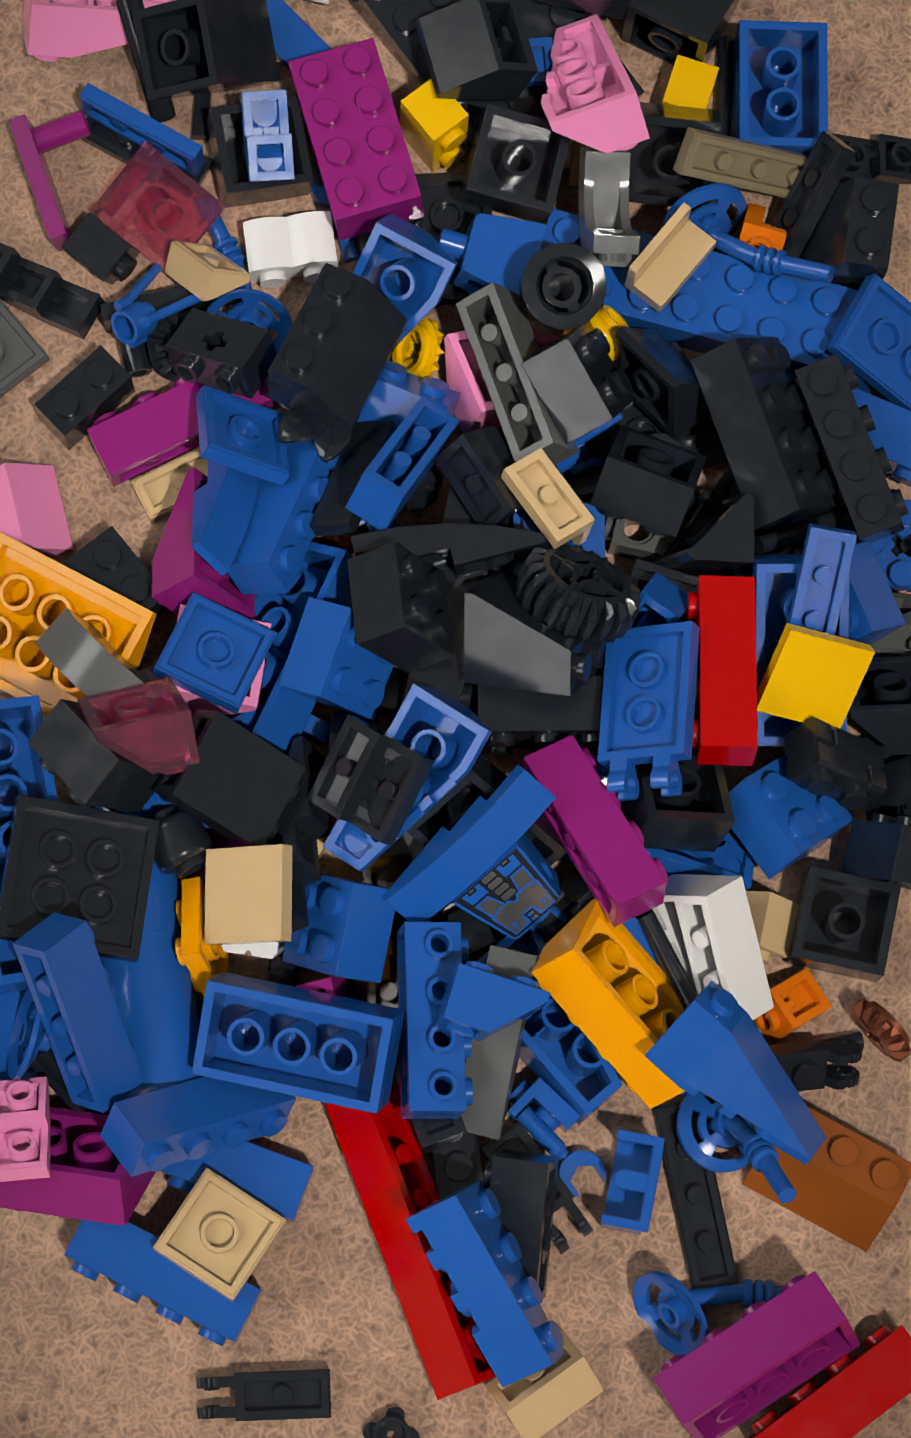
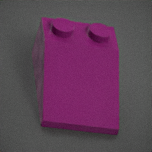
M194 467L187 471L152 561V598L178 615L180 604L187 605L194 592L248 619H254L255 594L242 595L228 573L221 576L192 548L193 492L207 484L208 479L206 475Z

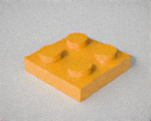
M199 876L182 880V899L176 901V915L181 926V937L176 938L175 949L180 965H186L190 971L194 990L201 992L205 996L207 980L220 972L228 973V952H224L221 945L204 944L205 885Z

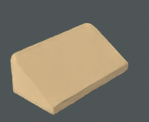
M178 240L171 242L165 265V273L200 300H212L250 282L251 276L247 271L211 245Z

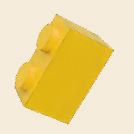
M430 79L400 101V127L404 139L431 172L442 165L445 169H448L457 164L465 155L464 149L467 147L469 115L456 99L437 98L432 79Z

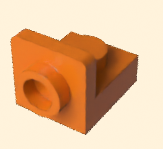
M749 202L739 240L756 248L764 245L768 246V249L772 247L778 251L780 249L783 250L787 236L786 230L763 223L766 207Z
M805 968L770 989L774 1008L754 1019L758 1029L767 1036L770 1043L774 1044L792 1031L826 1012L832 1005L809 969Z

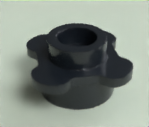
M398 1407L389 1408L386 1411L385 1417L376 1423L369 1422L363 1430L364 1438H387V1433L390 1431L396 1433V1438H420L417 1431L409 1428L404 1420V1411Z

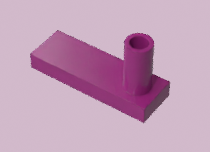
M82 110L38 127H34L24 114L9 120L49 239L58 251H63L66 249L62 246L72 233L44 153L90 136L91 130Z

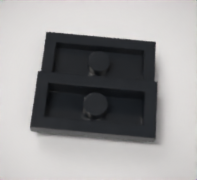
M347 715L307 799L335 818L350 822L379 842L393 846L434 764V760L354 716Z

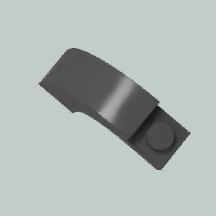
M580 147L578 205L581 247L594 254L602 266L630 267L632 264V254L639 255L640 236L632 230L629 214L631 152L626 150L606 154L592 147Z
M67 608L62 611L36 642L38 647L60 672L97 706L141 740L146 738L164 751L170 747L194 717V714L186 705L143 676L107 642L95 627Z

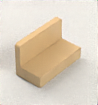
M685 202L630 265L627 273L625 287L659 313L711 253L717 242L689 220L691 207Z
M542 448L503 470L502 480L554 549L570 540L578 546L586 541L595 519Z
M560 1330L564 1340L562 1350L565 1355L555 1364L503 1388L497 1377L485 1385L521 1438L542 1437L603 1391V1387L584 1356L563 1330Z

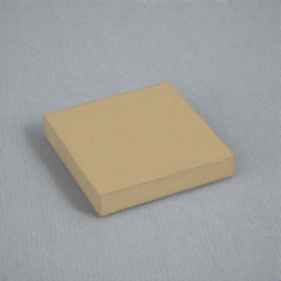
M276 844L206 849L204 944L232 945L291 942L292 845Z
M206 1168L153 1246V1250L220 1295L234 1302L286 1223V1219Z

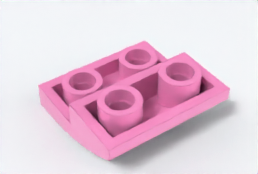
M47 1077L0 1081V1182L50 1178V1106Z

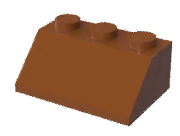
M808 1107L827 1137L812 1159L805 1165L773 1145L779 1155V1165L797 1192L795 1199L789 1203L780 1202L762 1172L754 1170L752 1165L742 1185L867 1252L895 1209L911 1178V1162Z

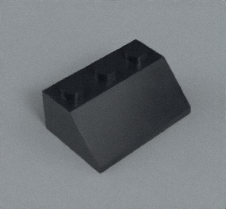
M325 263L268 370V398L352 432L407 326L408 319L368 279Z

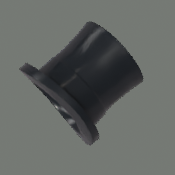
M569 243L552 244L535 253L526 263L519 282V297L526 311L541 324L556 330L575 329L590 321L603 304L607 291L605 272L599 260L584 247Z

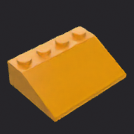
M0 532V689L16 698L39 695L41 710L47 715L50 714L60 699L97 706L47 658L36 644L37 640L62 611L67 608L95 627L107 642L138 671L156 613Z

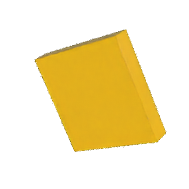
M787 623L757 690V711L802 723L814 717L841 729L875 654L874 649L869 644Z

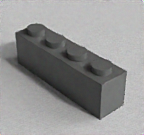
M492 282L456 303L514 461L517 462L540 448L543 449L554 465L578 453L574 440L566 444L521 364L537 352L539 347L519 294Z

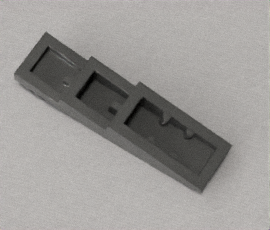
M490 945L486 965L494 969L493 974L510 980L512 976H522L533 980L534 976L531 971L539 956ZM526 1018L482 1041L472 1039L471 1056L465 1062V1077L472 1078L473 1100L471 1106H466V1112L461 1115L468 1133L500 1140L522 1049L520 1044Z

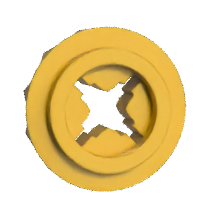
M424 317L395 347L392 353V362L403 365L408 373L423 379L427 377L432 378V372L440 369L438 365L439 356L445 353L440 349L444 334L438 331V322Z

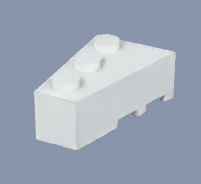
M672 874L668 876L663 904L652 910L663 927L697 995L713 981L721 989L731 993L738 1004L748 1012L752 1020L774 1008L742 876Z

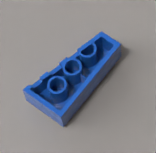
M532 924L518 937L510 938L506 936L495 946L539 956L546 943L539 932L540 929L535 924ZM489 951L476 962L486 964ZM551 995L549 1001L539 1011L526 1018L520 1044L522 1048L520 1053L521 1060L537 1078L540 1077L581 1116L576 1121L580 1125L622 1086L619 1077L609 1061L601 1057L595 1045L579 1027L569 1020L567 1013Z
M480 1180L431 1203L405 1220L413 1234L421 1230L424 1232L431 1248L426 1252L428 1260L435 1271L441 1269L450 1277L452 1281L450 1298L458 1312H461L466 1317H473L476 1325L472 1326V1336L503 1388L555 1364L565 1355L562 1350L564 1340L557 1324L553 1320L548 1321L540 1304L543 1302V1297L539 1285L532 1276L527 1277L519 1260L522 1258V1253L516 1238L511 1232L506 1233L498 1216L501 1214V1208L495 1194L491 1189H485Z

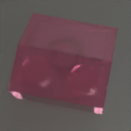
M145 141L92 207L91 211L106 226L155 264H160L165 271L171 242L178 240L198 243L226 206L154 146Z
M170 677L77 699L79 709L96 741L150 773L176 774L184 771L187 765L200 763L190 708Z

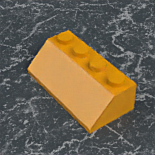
M595 898L544 946L531 973L537 979L540 987L544 991L550 992L553 999L567 1013L569 1020L579 1027L595 1045L601 1057L609 1061L623 1077L630 1090L652 1109L685 1092L645 1057V1054L683 1013L684 1009L664 971L623 924L616 927L612 926Z

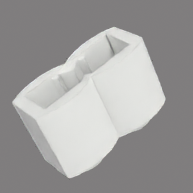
M312 211L288 217H264L243 222L251 283L259 282L263 288H277L285 285L286 279L304 277L306 282L315 283L325 263L338 267L331 211Z

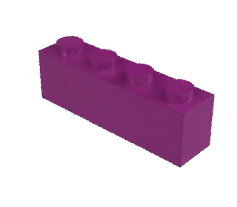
M180 378L174 383V388L159 395L157 392L148 393L138 398L133 403L134 407L120 414H117L115 411L106 413L93 422V426L87 429L89 440L113 487L200 446L196 395L204 384L197 382L189 383ZM263 382L252 399L231 394L274 410L273 400L268 398V387L265 382Z
M571 735L523 758V769L557 797L542 814L612 926L616 927L663 904L666 884L668 883L667 872L661 861L656 857L652 859L645 849L644 838L638 825L633 820L628 822L620 810L621 803L617 793L608 792L607 784L604 785L597 774L598 768L592 753L587 748L581 749L574 736Z

